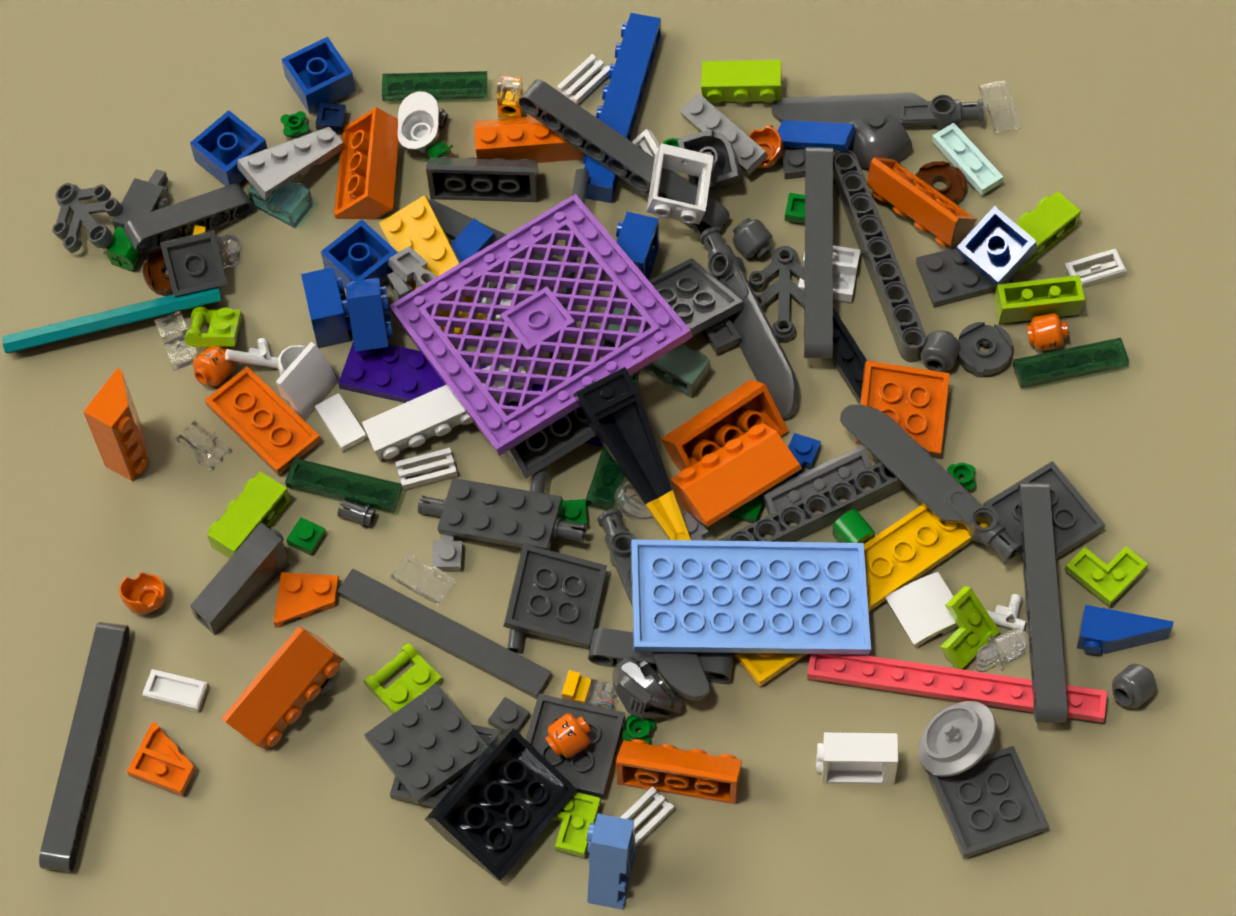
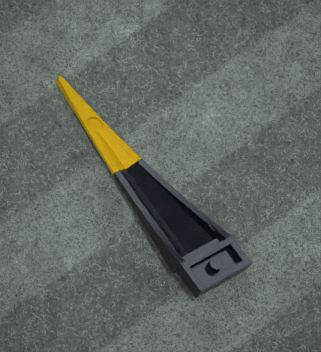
M626 367L576 391L573 395L587 419L586 422L670 540H691L657 448L640 393Z

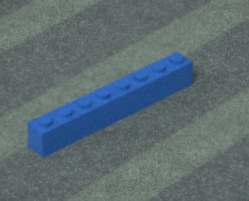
M630 13L628 23L624 22L622 25V43H617L615 49V58L617 60L615 64L610 65L608 78L611 80L609 85L605 84L602 94L604 103L603 106H598L596 118L628 140H631L661 37V18ZM584 153V169L589 171L586 199L612 203L619 177Z

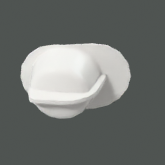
M418 91L407 96L399 107L397 134L402 146L426 153V150L432 147L439 137V109L437 101L431 94Z

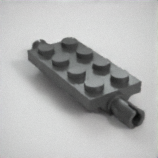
M452 478L445 500L422 495L419 500L423 501V503H418L419 514L440 516L437 527L439 534L522 548L523 544L550 550L551 543L554 540H558L559 537L584 542L585 537L583 535H586L587 525L584 523L580 524L562 520L560 517L563 504L562 496Z

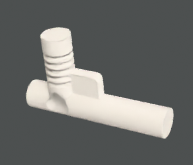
M265 338L257 340L258 349L250 348L248 352L227 349L225 352V360L278 369V357L270 356L268 342Z
M1012 594L1008 607L997 605L995 612L986 610L996 625L1023 632L1026 620L1018 619L1022 596ZM1012 619L1014 623L1007 622V620Z

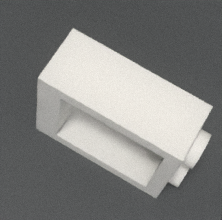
M661 143L654 159L646 212L661 218L678 219L687 224H700L706 212L714 156ZM662 168L699 177L695 205L658 197Z
M824 732L823 743H817L816 773H822V783L894 784L898 765L897 733Z

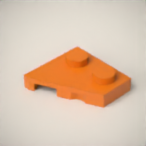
M281 572L273 622L274 626L279 628L284 626L286 621L297 617L304 619L312 616L317 611H325L336 607L339 577L337 575Z
M155 722L151 723L127 770L130 777L183 796L195 772L194 765L179 751L172 740H169Z

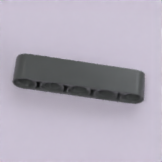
M231 184L135 217L125 224L123 231L138 253H146L161 248V242L193 235L195 225L206 227V232L241 220L251 214L254 204L239 184Z
M596 628L593 630L588 654L590 662L615 668L621 660L627 657H634L638 663L645 659L657 674H660L651 652H633V632L607 628ZM696 652L708 682L727 683L730 681L735 653Z

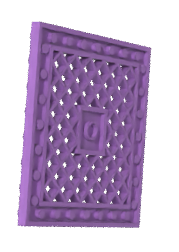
M576 194L389 305L391 313L499 456L580 407L573 395L576 391L623 367H626L629 375H632L692 338L691 330ZM558 240H569L567 246H557ZM576 242H578L581 247H575ZM535 254H545L544 260H533ZM553 255L564 256L563 261H552ZM572 256L583 257L581 263L570 262ZM590 258L594 261L595 264H589ZM511 268H522L520 274H510ZM530 269L540 270L539 276L528 275ZM548 271H559L558 277H547ZM567 272L578 273L576 279L566 278ZM586 273L597 274L595 280H585L584 278ZM604 276H606L609 279V281H603ZM488 282H498L496 289L486 287ZM507 283L517 284L515 290H507L505 287ZM525 285H536L534 292L523 291ZM547 286L554 287L553 293ZM562 288H573L572 294H561ZM581 289L592 290L591 296L580 295ZM611 291L609 298L598 297L599 292ZM620 293L624 299L617 298L618 294ZM464 296L475 297L473 303L463 302ZM483 297L493 298L492 304H481ZM501 299L512 300L511 305H500ZM562 304H568L567 310L563 307ZM576 305L587 306L586 312L575 311ZM595 306L606 307L605 314L594 313ZM614 308L625 309L624 315L613 314ZM633 309L639 316H632ZM441 310L451 311L449 317H441L439 315ZM459 312H470L468 319L458 318ZM478 313L488 314L487 320H477ZM496 315H500L502 322L495 321ZM575 321L582 322L581 328H577ZM590 323H602L600 330L589 329ZM610 324L621 325L619 331H611L608 328ZM629 325L640 326L639 333L627 332ZM439 326L446 327L444 333ZM454 327L464 328L463 335L452 334ZM473 329L483 330L481 336H473L471 333ZM491 331H502L500 338L490 337ZM510 332L515 337V339H508ZM567 337L578 338L576 344H568L565 341ZM586 338L597 339L596 345H584ZM605 340L616 341L615 347H603ZM453 344H459L458 350H456ZM468 345L478 346L476 352H467L466 349ZM486 346L497 347L495 354L485 353ZM505 348L516 349L514 356L503 355ZM524 350L526 351V353H527L529 356H532V355H533V357H525V356H522ZM543 351L554 352L552 359L541 358ZM562 353L573 354L571 360H560ZM581 355H592L591 362L579 361ZM466 361L473 362L471 368L466 363ZM481 363H492L490 370L479 369ZM500 364L511 365L509 372L498 371ZM519 366L530 367L528 374L517 373ZM538 367L549 368L548 374H536ZM557 369L568 370L567 376H555ZM479 379L487 380L485 386ZM495 380L506 381L504 388L493 387ZM514 382L525 383L523 390L512 389ZM533 384L544 385L542 392L531 391ZM493 397L501 398L499 405ZM520 399L518 407L507 406L508 400Z

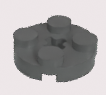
M976 322L968 325L961 331L958 339L960 343L958 361L965 369L972 372L974 376L982 378L986 375L998 373L1010 362L1012 340L1002 327L996 324L993 327L985 325V322ZM982 344L984 347L990 346L991 348L989 352L983 353L979 351V345Z

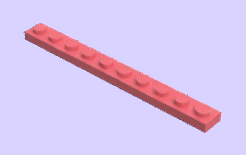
M810 654L807 679L960 702L975 701L987 706L1034 712L1032 681L1030 679L861 654ZM1066 685L1067 718L1103 723L1107 691Z

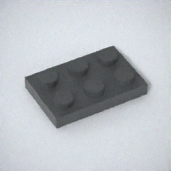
M957 247L920 256L916 259V265L933 308L996 292L997 287L959 255Z

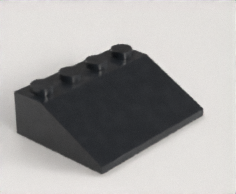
M514 728L504 729L429 813L425 820L445 840L496 880L501 881L575 794L577 789Z

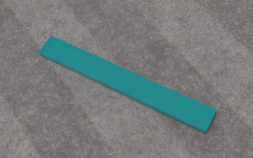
M214 287L176 297L169 295L3 336L2 345L5 353H11L219 302L221 300L219 287Z

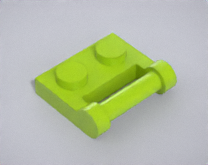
M204 306L193 308L191 313L192 324L185 335V343L188 346L230 347L236 345L242 321L241 309L221 308L219 310H207ZM203 324H210L208 333H201Z
M406 643L401 647V652L373 676L371 674L368 675L363 682L394 714L436 683L440 685L443 680L417 653L415 648L410 643ZM407 661L413 664L410 669L389 687L384 689L381 686L386 679Z

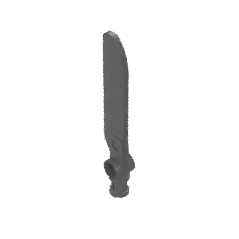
M915 93L782 98V101H774L772 103V115L779 122L788 120L849 124L856 116L861 119L877 106L892 120L896 118L902 126L932 125L934 128L942 130L952 123L961 124L962 121L978 120L979 123L984 121L983 99H978L977 102H961L960 99L954 100L952 97L943 94L934 97L932 101H927Z
M708 228L700 234L699 241L702 245H705L709 253V272L717 276L723 285L743 301V310L729 316L730 321L741 337L739 346L757 382L766 384L782 418L786 419L795 412L797 405L798 386L793 368L743 273V260L735 256L731 247L725 244L721 228Z
M849 405L843 409L840 416L842 425L939 519L945 522L963 523L968 528L970 537L976 542L983 543L986 547L991 546L1002 557L1001 561L1004 564L1009 563L1018 555L1023 548V544L1020 542L1016 543L1005 532L1006 528L998 521L996 512L990 507L982 506L892 418L875 408L864 405ZM984 522L989 527H980L977 523Z
M615 508L609 509L599 515L597 521L599 526L604 528L606 533L605 542L610 551V562L616 567L632 606L631 540L636 539V537L630 533L628 528L624 527L622 512ZM651 652L661 677L672 690L692 701L700 700L707 696L709 693V683L696 652Z

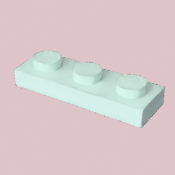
M955 123L932 136V142L955 167H958L963 172L966 180L981 196L1003 183V175Z

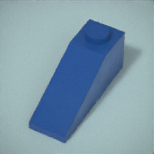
M1085 605L1081 617L1077 649H1083L1089 654H1108L1166 640L1170 636L1174 621Z

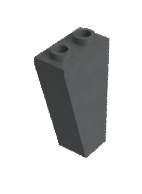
M263 523L258 525L190 605L194 617L211 633L216 635L289 566L286 555L288 551L283 545L284 538L281 533L273 527L269 529Z

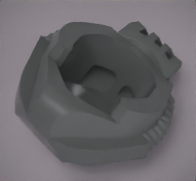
M627 657L616 665L613 670V685L628 713L640 718L671 717L673 711L677 713L682 712V700L678 693L665 686L663 680L645 659L638 663L634 657Z

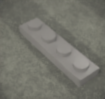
M699 93L679 110L682 116L700 132L712 130L723 134L730 140L736 152L738 165L749 175L768 157L763 148Z
M859 446L763 492L761 495L768 514L771 515L871 467L866 449Z

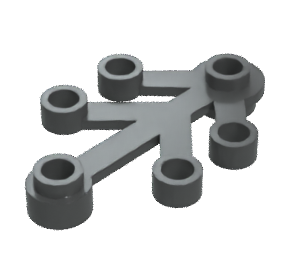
M65 183L56 192L55 197L61 208L52 232L59 239H64L63 246L70 253L77 252L82 246V241L78 238L82 222L89 230L88 240L95 247L105 249L113 242L112 232L104 224H98L91 216V214L106 212L109 216L113 217L122 210V205L115 198H110L111 191L103 184L94 188L80 189L77 185ZM95 198L98 201L88 204L80 202L81 200ZM72 209L74 211V214L72 217L71 224L69 226L67 224V221Z
M788 246L775 249L771 256L772 262L762 271H753L749 275L751 288L759 290L765 286L766 280L779 271V279L760 295L755 294L758 302L761 303L762 310H764L766 304L779 294L778 320L772 327L779 343L790 342L795 334L794 324L789 320L790 295L804 309V291L790 280V271L798 278L804 280V267L798 263L799 256L796 250ZM759 278L761 281L754 282L753 279ZM779 327H787L788 329L781 330Z

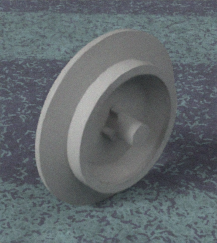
M975 701L956 703L937 713L928 723L919 742L918 755L923 767L931 774L943 777L957 775L973 767L987 753L994 740L996 721L993 713L984 704Z

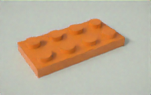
M248 366L205 399L206 406L278 476L321 441L320 435Z

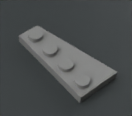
M326 127L238 159L237 168L263 199L266 200L272 196V191L277 188L282 190L297 175L302 177L308 173L311 166L320 165L343 150V141L330 127Z

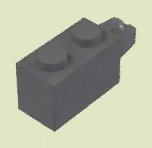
M156 169L149 181L134 178L121 203V212L114 216L112 220L115 230L118 226L124 228L125 224L135 217L169 206V199H167L166 195L168 192L166 187L168 177L165 171Z

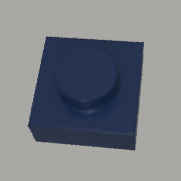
M320 103L315 123L316 130L330 127L334 132L343 133L347 113L346 105Z

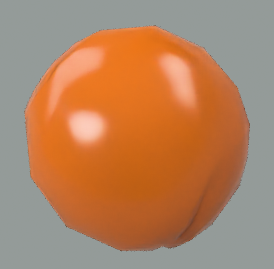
M765 126V128L760 130H752L749 137L768 154V157L757 168L774 166L781 159L784 149L779 132L770 126Z
M140 572L139 576L134 579L126 576L119 586L120 597L123 603L131 612L140 615L151 613L160 608L167 596L164 581L157 575Z

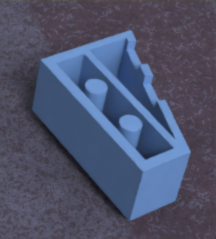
M597 814L595 824L590 823L587 832L588 852H590L587 903L623 910L636 855L634 820Z

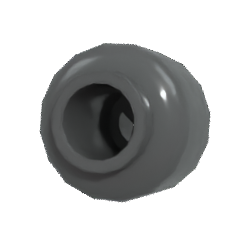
M747 218L733 230L735 234L733 236V244L745 258L749 259L757 256L758 259H761L771 250L769 244L772 242L773 236L759 219L751 220Z
M934 331L928 334L925 345L920 353L921 360L929 370L938 372L948 371L956 363L960 352V343L949 331Z
M1139 664L1128 665L1112 681V692L1115 700L1119 704L1130 708L1140 707L1155 694L1157 689L1152 671Z

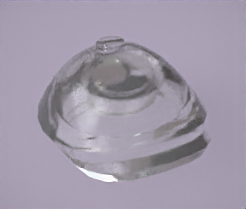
M628 480L617 488L615 492L616 504L625 517L637 522H644L654 518Z

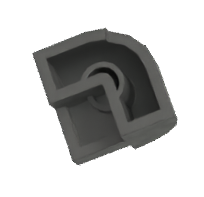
M878 106L861 119L856 116L849 123L854 124L856 132L848 150L856 155L862 170L870 168L873 157L894 159L896 162H900L913 152L912 142L902 124L896 118L892 120Z
M711 130L678 138L679 148L714 156L709 189L719 186L724 188L741 180L736 152L730 140L723 134ZM688 174L690 183L698 188L699 177Z

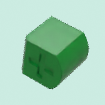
M118 226L112 235L113 242L106 248L112 265L132 271L142 253H138L125 235L123 228Z
M856 509L846 512L833 523L832 534L838 543L865 544L875 537V531Z

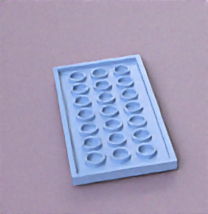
M631 540L633 652L870 654L871 640L864 543Z

